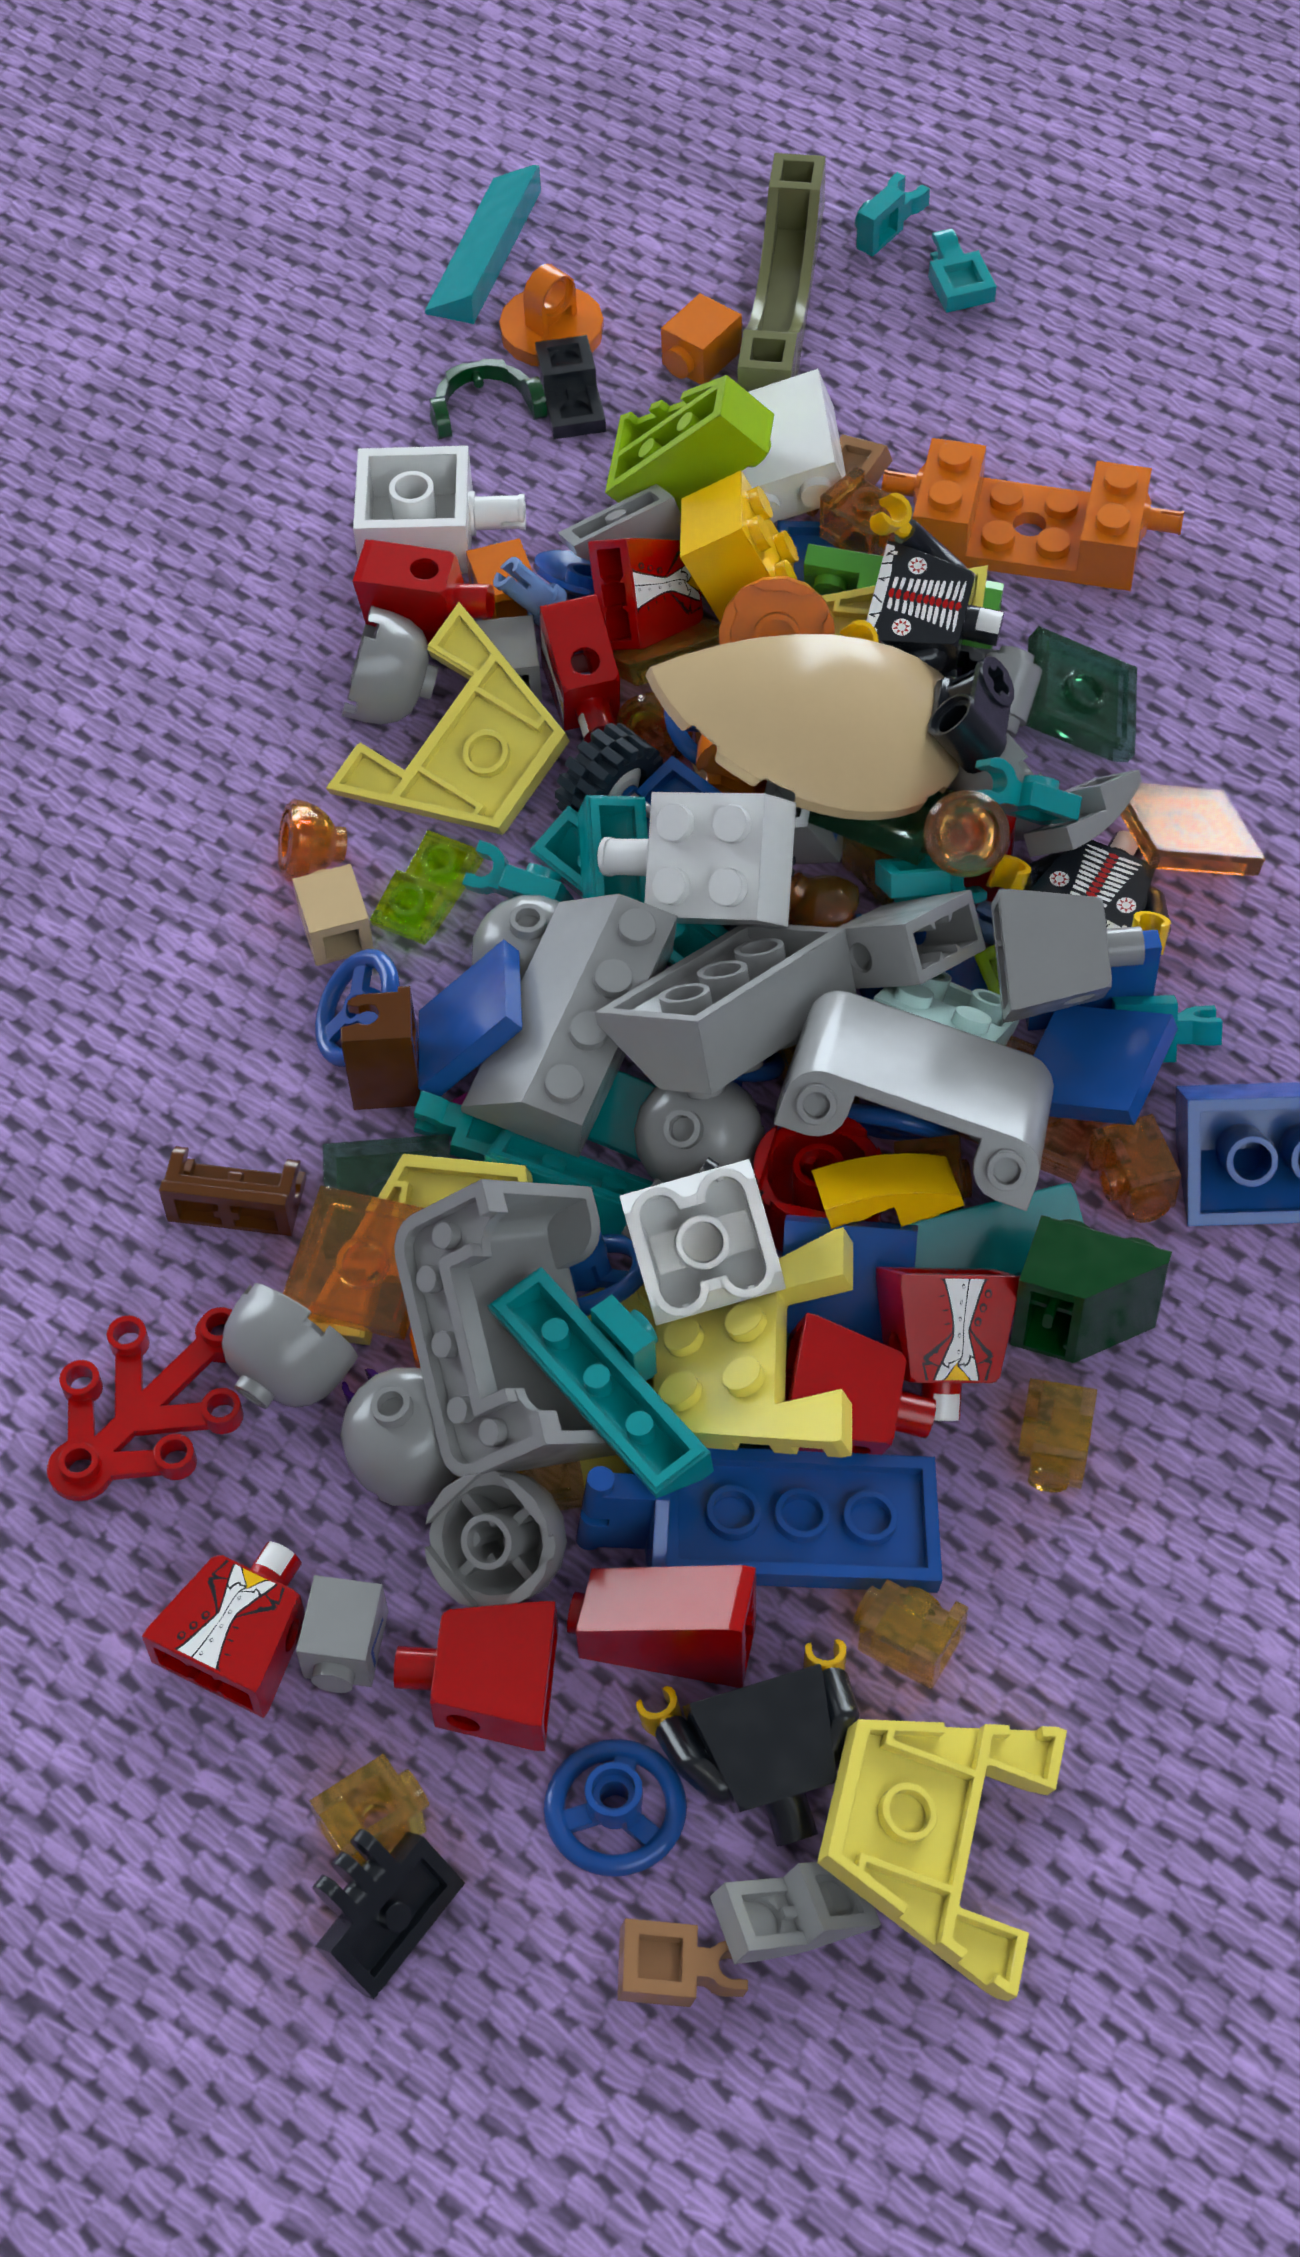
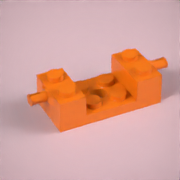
M937 438L931 439L926 463L919 469L917 474L888 471V469H885L882 479V494L899 493L904 496L914 497L915 508L912 520H916L965 564L966 568L988 565V571L1126 591H1131L1140 541L1146 535L1147 530L1181 535L1184 511L1151 507L1149 487L1152 468L1096 461L1090 492L984 478L986 445ZM1022 524H1034L1039 526L1042 531L1035 536H1025L1018 533L1015 528Z

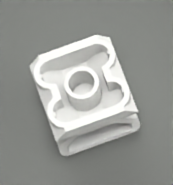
M749 1159L619 1196L656 1326L786 1289L763 1202Z

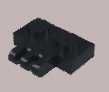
M360 1828L351 1838L350 1843L366 1862L361 1866L353 1857L341 1851L331 1863L334 1870L347 1883L345 1888L342 1889L334 1880L325 1875H321L312 1886L314 1892L338 1916L315 1947L352 1987L364 1996L375 1999L464 1886L465 1882L423 1836L407 1831L389 1853L373 1835Z

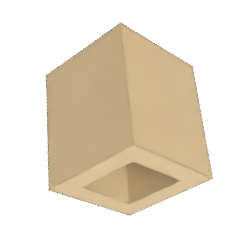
M351 864L332 869L317 870L311 874L292 879L298 911L316 966L346 959L362 950L374 949L369 917Z

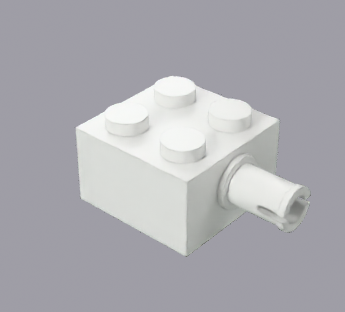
M468 446L358 449L353 523L358 561L364 541L379 540L451 551L458 558L461 573H468L466 551L471 550L472 536H476L477 530H526L525 494L508 496L475 495V491L472 488Z
M652 792L649 839L604 837L600 842L597 853L599 870L604 876H646L644 903L677 915V923L788 927L796 802L766 793Z

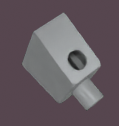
M999 889L991 903L1003 1022H1013L1104 998L1112 987L1111 967L1144 964L1145 944L1142 928L1137 926L1106 929L1104 903L1099 897Z
M971 890L886 904L838 927L846 929L855 989L921 985L986 950ZM926 931L925 941L922 944L916 945L913 933Z

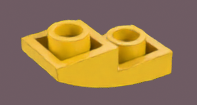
M914 1153L882 1154L842 1161L811 1170L831 1229L851 1222L865 1220L874 1214L895 1208L900 1225L903 1227L923 1219L934 1218L941 1213L964 1206L962 1196L946 1156Z

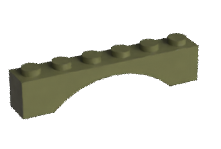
M774 153L768 188L764 239L756 295L750 321L743 332L737 366L738 384L747 392L798 375L825 206L826 156Z

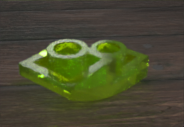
M427 830L406 872L396 869L370 918V922L374 926L425 945L436 934L466 887L462 882L466 872L475 874L484 858L479 856L475 851V847Z

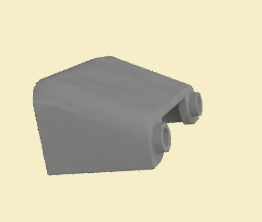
M835 990L824 993L816 999L808 1011L777 1099L774 1124L804 1135L819 1137L831 1134L844 1123L854 1097L863 1098L969 1135V1138L979 1143L972 1169L976 1184L981 1191L996 1201L1027 1211L1039 1178L1054 1084L1051 1073L1045 1064L1031 1054L848 991Z
M480 1179L410 1215L402 1222L397 1231L394 1244L395 1260L434 1428L445 1466L454 1475L459 1477L477 1473L482 1475L496 1470L517 1472L617 1455L491 1314L487 1306L535 1270L542 1267L579 1307L569 1267L588 1258L595 1250L599 1241L601 1231L600 1220L592 1187Z

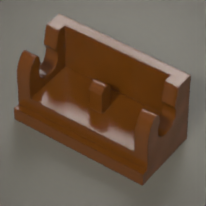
M398 986V992L368 993L351 998L347 1002L350 1013L361 1014L362 1012L370 1011L378 1015L377 1020L371 1024L356 1023L341 1027V1046L353 1109L416 1106L422 1090L418 1088L419 1039L410 986Z
M174 1147L165 1178L161 1181L159 1188L168 1222L292 1236L307 1178L306 1172L299 1171L300 1160L287 1159L282 1173L197 1164L195 1159L188 1158V1147Z

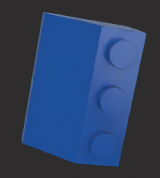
M1300 1082L1176 1086V1146L1187 1226L1300 1223Z

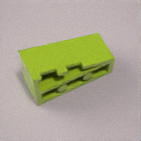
M728 375L683 391L680 398L683 400L682 402L669 406L663 400H659L651 404L648 410L651 412L650 414L639 418L632 412L620 415L605 493L619 503L658 484L674 497L681 514V498L740 470L743 471L747 467H755L765 459L771 448L770 439L774 413Z

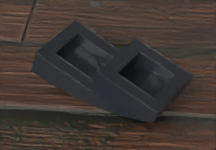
M587 335L535 342L539 374L547 400V413L553 439L606 432V419L597 388L596 368Z

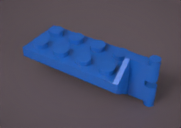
M707 1448L711 1452L714 1471L701 1481L657 1499L635 1474L613 1473L605 1466H596L588 1472L576 1534V1542L584 1550H594L598 1547L645 1549L647 1567L746 1565L756 1567V1586L938 1593L943 1581L935 1457L852 1453V1456L839 1458L827 1457L825 1452L798 1451L796 1455L774 1453L773 1450L738 1448V1450Z

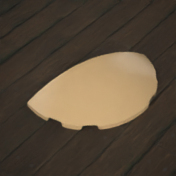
M791 634L759 637L725 643L684 654L651 666L645 675L653 693L679 729L685 731L695 726L702 735L717 747L716 763L751 786H756L760 781L766 779L794 792V802H796V807L818 814L854 820H884L902 817L919 811L927 801V798L938 791L943 794L959 772L957 761L928 732V723L932 715L935 699L934 687L938 680L945 677L918 657L893 646L862 638L832 634Z

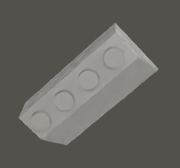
M622 894L559 902L521 981L522 1030L482 1062L461 1106V1112L579 1157L626 1055L597 1025L595 1012L665 970L673 952L678 916Z
M738 925L595 1012L597 1025L659 1089L687 1092L688 1097L692 1099H708L718 1096L726 1090L727 1084L742 1074L760 1069L763 1066V1061L777 1051L796 1045L809 1009L814 1001L824 993L840 990L856 994L846 929L788 925V927Z

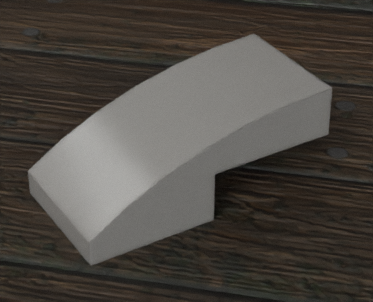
M1139 770L1097 777L1065 790L1082 797L1078 821L1043 825L1023 834L1029 856L1034 857L1074 850L1101 834L1119 817L1134 797L1142 782Z
M817 1862L798 1863L784 1877L725 1882L710 1896L734 1964L757 1962L807 1952L881 1926L875 1907Z

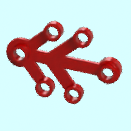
M217 1307L207 1311L196 1325V1339L144 1389L143 1355L147 1352L150 1344L145 1324L141 1319L130 1315L115 1319L107 1329V1340L115 1356V1417L96 1435L94 1401L100 1397L103 1391V1383L97 1367L90 1361L76 1360L67 1364L62 1369L59 1382L68 1401V1441L54 1450L47 1464L49 1482L58 1495L71 1501H86L102 1494L113 1480L163 1476L169 1480H182L191 1475L197 1465V1456L193 1444L188 1437L182 1434L164 1436L156 1443L154 1450H121L135 1436L210 1430L216 1434H228L235 1431L241 1425L244 1413L240 1398L233 1390L228 1388H217L208 1392L202 1399V1402L168 1405L211 1362L227 1363L222 1349L223 1335H213L210 1332L214 1327L226 1324L232 1309ZM124 1334H138L137 1339L131 1343L121 1344L118 1342ZM88 1377L92 1379L84 1388L75 1389L71 1387L72 1383L78 1378ZM229 1405L233 1407V1410L224 1417L211 1415L212 1411L218 1406ZM183 1451L186 1453V1456L180 1462L167 1463L164 1461L171 1452ZM86 1459L91 1461L89 1467L84 1471L72 1472L69 1470L71 1465L78 1460Z

